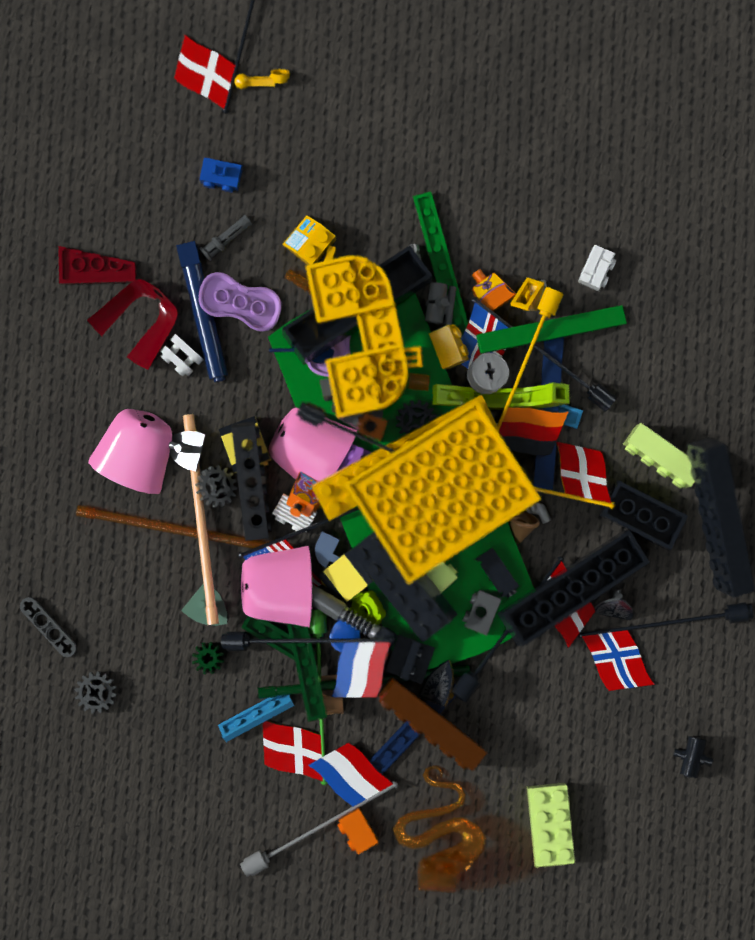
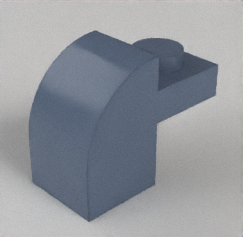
M322 531L315 546V554L319 563L327 567L329 561L334 563L340 558L333 554L340 540Z

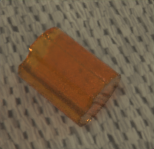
M410 373L408 389L428 391L430 375Z

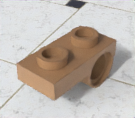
M337 674L321 676V681L337 680ZM334 690L322 691L327 715L344 712L343 698L331 697Z

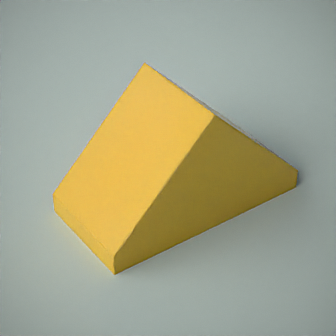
M526 278L513 298L511 306L527 311H537L544 282Z

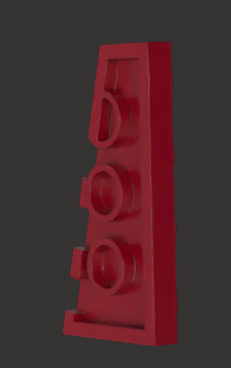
M58 246L60 285L132 283L136 280L135 262Z

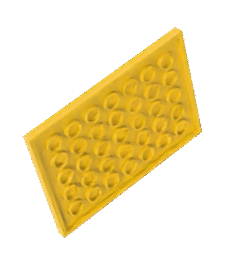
M477 400L344 484L408 584L541 500Z

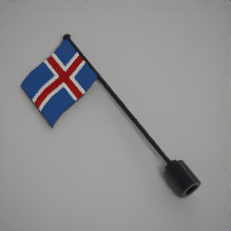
M478 297L472 299L474 307L470 321L461 337L462 343L469 352V360L461 363L467 369H469L470 364L477 357L482 355L479 351L477 334L513 327L477 300ZM534 345L537 351L588 389L586 392L589 394L587 399L604 412L612 406L617 397L599 383L589 386L539 346ZM506 349L489 353H495L502 357Z

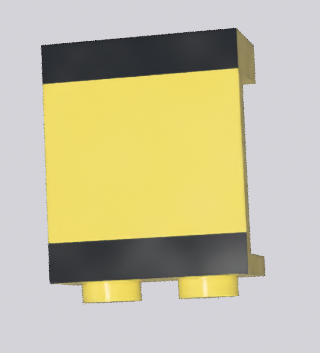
M255 416L234 423L255 422V427H259ZM231 425L220 428L219 432L233 471L237 473ZM260 432V438H257V446H261L263 457H259L260 465L264 464L265 467L269 465L268 461L271 458ZM245 439L242 442V445L246 448L251 447L253 444L249 439ZM248 458L244 461V464L246 466H253L255 461L252 458Z
M350 550L318 575L322 584L329 589L332 595L344 603L373 582L372 578L350 553Z

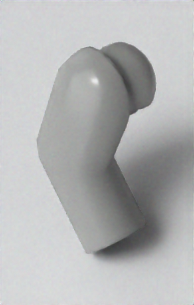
M536 502L526 509L530 514L539 515L543 524L551 521L546 506L542 503Z

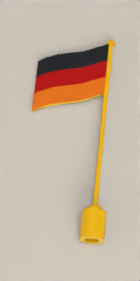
M548 287L545 288L537 307L542 318L497 424L499 428L497 432L509 451L531 455H551L568 412L553 413L533 408H509L545 318H550L551 315L555 316L564 295Z

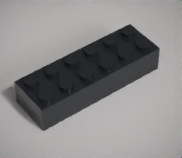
M372 532L350 550V553L422 642L449 624L458 615L426 573L408 584L375 532Z

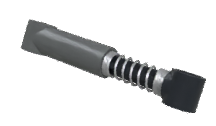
M312 584V606L336 621L341 620L346 622L347 625L350 624L351 627H355L356 630L359 629L360 633L363 632L365 636L368 635V638L390 639V637H393L395 643L399 636L398 634L384 626L379 627L378 625L371 624V621L368 622L366 618L363 619L361 618L362 616L353 613V610L350 611L346 603ZM390 644L388 652L392 648L393 644Z

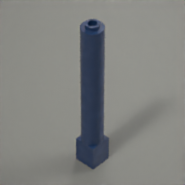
M195 241L176 245L209 379L214 380V382L224 381L225 377L228 376L215 319L214 316L207 314L199 304V290L204 281V275L197 244Z

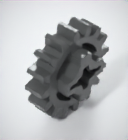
M219 465L215 469L213 466H210L208 470H203L201 472L202 475L197 477L200 482L196 483L195 486L199 487L200 490L196 494L202 495L201 501L207 500V506L212 503L213 508L218 507V505L223 507L225 503L232 502L230 498L236 496L233 491L237 490L238 487L233 486V483L237 480L231 479L233 473L227 474V468L221 470ZM210 475H217L215 478L209 477ZM218 495L224 496L221 499H216Z
M100 671L96 673V676H94L93 672H89V678L83 675L84 681L77 682L80 688L74 690L79 692L75 699L81 700L78 704L79 706L85 705L84 711L90 708L91 713H95L96 709H98L99 713H102V707L108 710L110 708L108 703H115L112 697L117 696V693L113 692L117 686L111 685L114 681L113 679L107 680L108 674H104L102 677ZM92 680H101L103 683L95 684ZM84 687L87 688V694H86V696H84V693H83ZM93 688L100 690V692H98L99 697L97 695H92V693L94 692ZM108 688V697L106 699L104 694L105 690ZM91 700L97 701L100 705H92L88 702Z

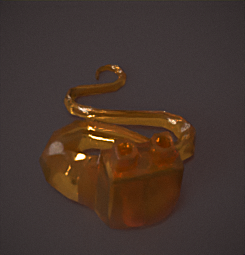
M433 765L425 769L423 774L425 781L433 787L456 790L459 794L458 801L444 807L409 812L398 819L393 830L399 844L411 849L425 847L437 839L454 832L461 834L463 838L460 843L422 858L419 861L417 870L418 890L455 893L462 874L484 852L486 837L478 825L464 817H454L436 824L415 837L406 834L404 829L408 823L448 814L464 805L466 795L461 785L455 782L433 781L429 778L428 773L433 769H437L442 777L441 769Z

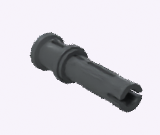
M244 215L219 237H213L210 243L204 248L200 247L199 250L209 262L212 261L213 256L220 251H224L225 245L252 225L251 221Z

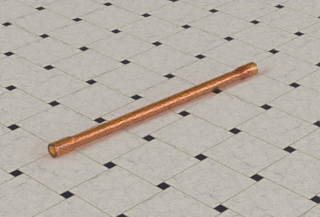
M78 505L76 510V516L100 519L198 538L197 528L99 510L83 505ZM207 530L209 541L253 549L271 542L260 540L246 541L245 537Z

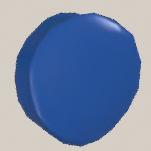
M339 620L331 628L329 639H361V633L359 629L356 630L350 624L347 625L346 622ZM331 643L335 650L342 652L344 643Z

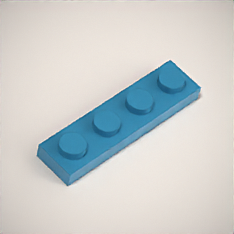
M290 695L267 698L220 723L218 726L225 742H228L293 707L294 704Z

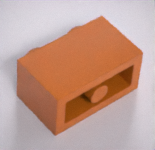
M360 808L339 818L340 823L338 827L343 835L347 834L349 838L347 843L352 851L356 850L360 854L378 843L375 833Z

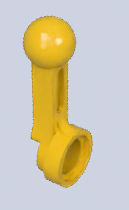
M275 69L271 71L270 76L248 77L246 74H239L235 78V85L239 89H245L248 86L275 87V83L282 84L288 82L290 71Z

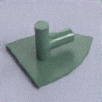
M203 583L181 611L194 621L207 625ZM214 589L219 624H214V626L227 624L226 607L220 594Z

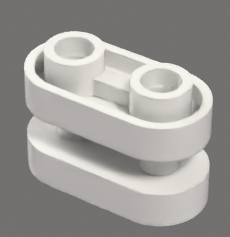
M175 334L170 339L174 345L170 349L164 346L160 350L163 353L160 357L168 364L172 361L177 366L175 370L182 377L185 374L189 376L193 372L190 368L192 363L195 362L199 365L204 359ZM179 349L188 355L184 362L175 355Z

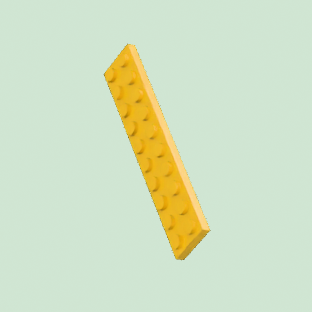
M479 395L385 446L396 451L476 400L496 431L499 428L483 396ZM380 448L311 485L329 521L358 506L344 484L391 455V452Z

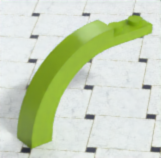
M550 383L541 386L517 388L509 408L537 409L569 404V384ZM436 384L433 385V405L458 407L482 395L489 410H504L512 388L499 389L492 394H481L472 387Z

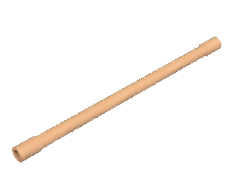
M194 414L184 415V430L196 432ZM198 464L197 472L192 470L190 472L206 600L207 625L219 624L215 602L204 500H200L201 494H196L200 490L199 487L195 486L196 483L200 482L197 479L200 476Z

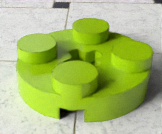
M361 591L350 599V602L352 601V607L349 608L350 611L353 610V613L362 616L361 618H366L368 622L371 621V624L379 626L382 619L385 618L386 612L374 591Z

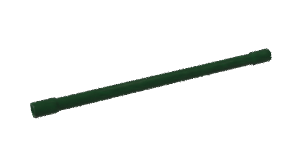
M469 664L452 666L453 678L462 677L464 673L469 674L470 672ZM434 669L427 670L424 680L427 679ZM394 674L383 675L382 685L386 684L391 676L400 683L410 682L411 680H405ZM337 680L321 681V690H334ZM300 684L258 687L259 699L302 693Z

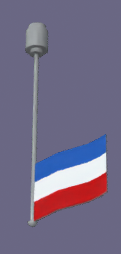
M346 743L314 761L308 766L317 771L331 788L352 807L268 855L266 852L262 853L259 850L246 857L240 863L243 872L249 877L267 869L270 857L392 788H397L398 783L395 781L392 783L375 769L364 754L350 743Z

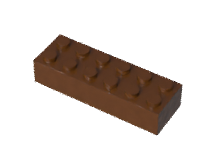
M392 676L379 691V702L388 711L393 709L398 719L404 723L410 722L409 725L419 735L424 733V737L429 743L435 747L439 745L442 753L450 759L455 757L454 760L464 770L469 768L471 771H474L487 754L482 746Z

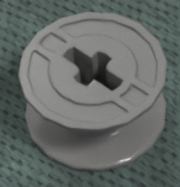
M495 353L480 355L470 364L467 371V379L470 386L481 394L497 392L507 382L509 377V368L506 361Z

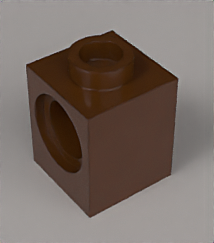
M364 414L363 418L359 417L356 428L359 429V434L381 441L387 421ZM374 422L377 425L376 430L368 432L365 429L366 423Z

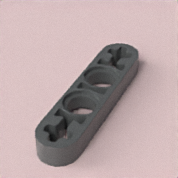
M31 597L24 598L20 603L22 613L62 656H73L77 651L76 643L36 599ZM26 601L28 603L33 602L32 608L35 611H37L38 608L41 610L40 612L36 613L33 618L31 617V614L34 613L30 609L25 610ZM41 614L47 617V623L44 626L39 625L37 622V617ZM52 629H58L60 632V637L57 640L50 637ZM64 636L66 640H64L63 642L66 645H72L71 653H65L63 651L65 647L62 645V643L59 646L56 644L60 642L64 638Z

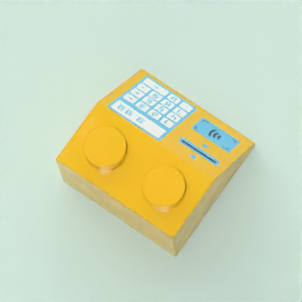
M306 216L283 245L304 263L310 265L320 260L327 251L328 246L335 242L336 236L322 224Z

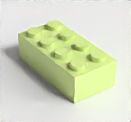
M642 423L634 427L623 443L626 446L625 450L632 455L637 454L642 457L641 461L650 467L652 465L656 467V472L661 476L673 479L672 483L678 488L691 487L695 481L691 475L692 466L688 456Z
M566 783L527 786L535 866L542 867L575 863Z

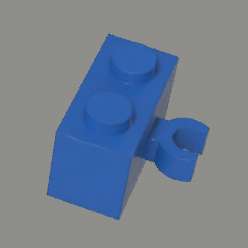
M204 157L199 180L206 188L214 189L217 186L222 187V190L232 193L233 190L238 191L243 168L239 164Z

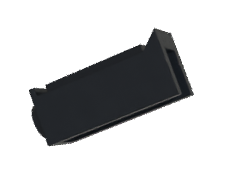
M490 548L474 559L475 561L482 562L480 566L498 592L503 593L502 597L507 596L509 598L517 592L516 588L519 585L493 548Z

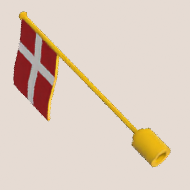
M556 442L560 455V473L565 493L533 487L535 491L607 506L613 509L615 504L611 502L606 484V466L602 452Z

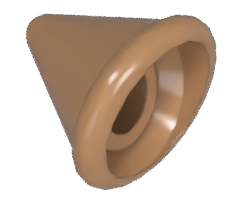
M523 511L509 519L516 544H520L540 524L537 517Z

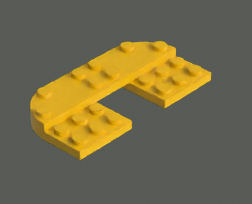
M346 256L306 265L318 324L357 315L364 352L325 360L337 418L374 410L379 411L389 407L398 400L405 390L408 381V367L392 289L387 276L378 265L359 256ZM400 349V353L386 354V358L401 357L402 361L382 360L383 352ZM387 362V365H393V368L383 370V363ZM395 364H403V368L396 369Z

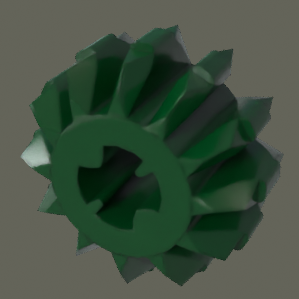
M203 642V650L197 646L195 649L199 654L192 653L193 657L198 658V660L192 661V664H200L196 668L197 671L204 667L203 674H207L208 668L210 673L214 674L213 666L220 670L221 667L217 662L224 663L225 661L218 659L219 656L224 655V652H216L220 649L219 645L212 649L213 642L209 643L208 648L206 643ZM210 653V657L213 656V661L206 663V659L204 660L203 656Z

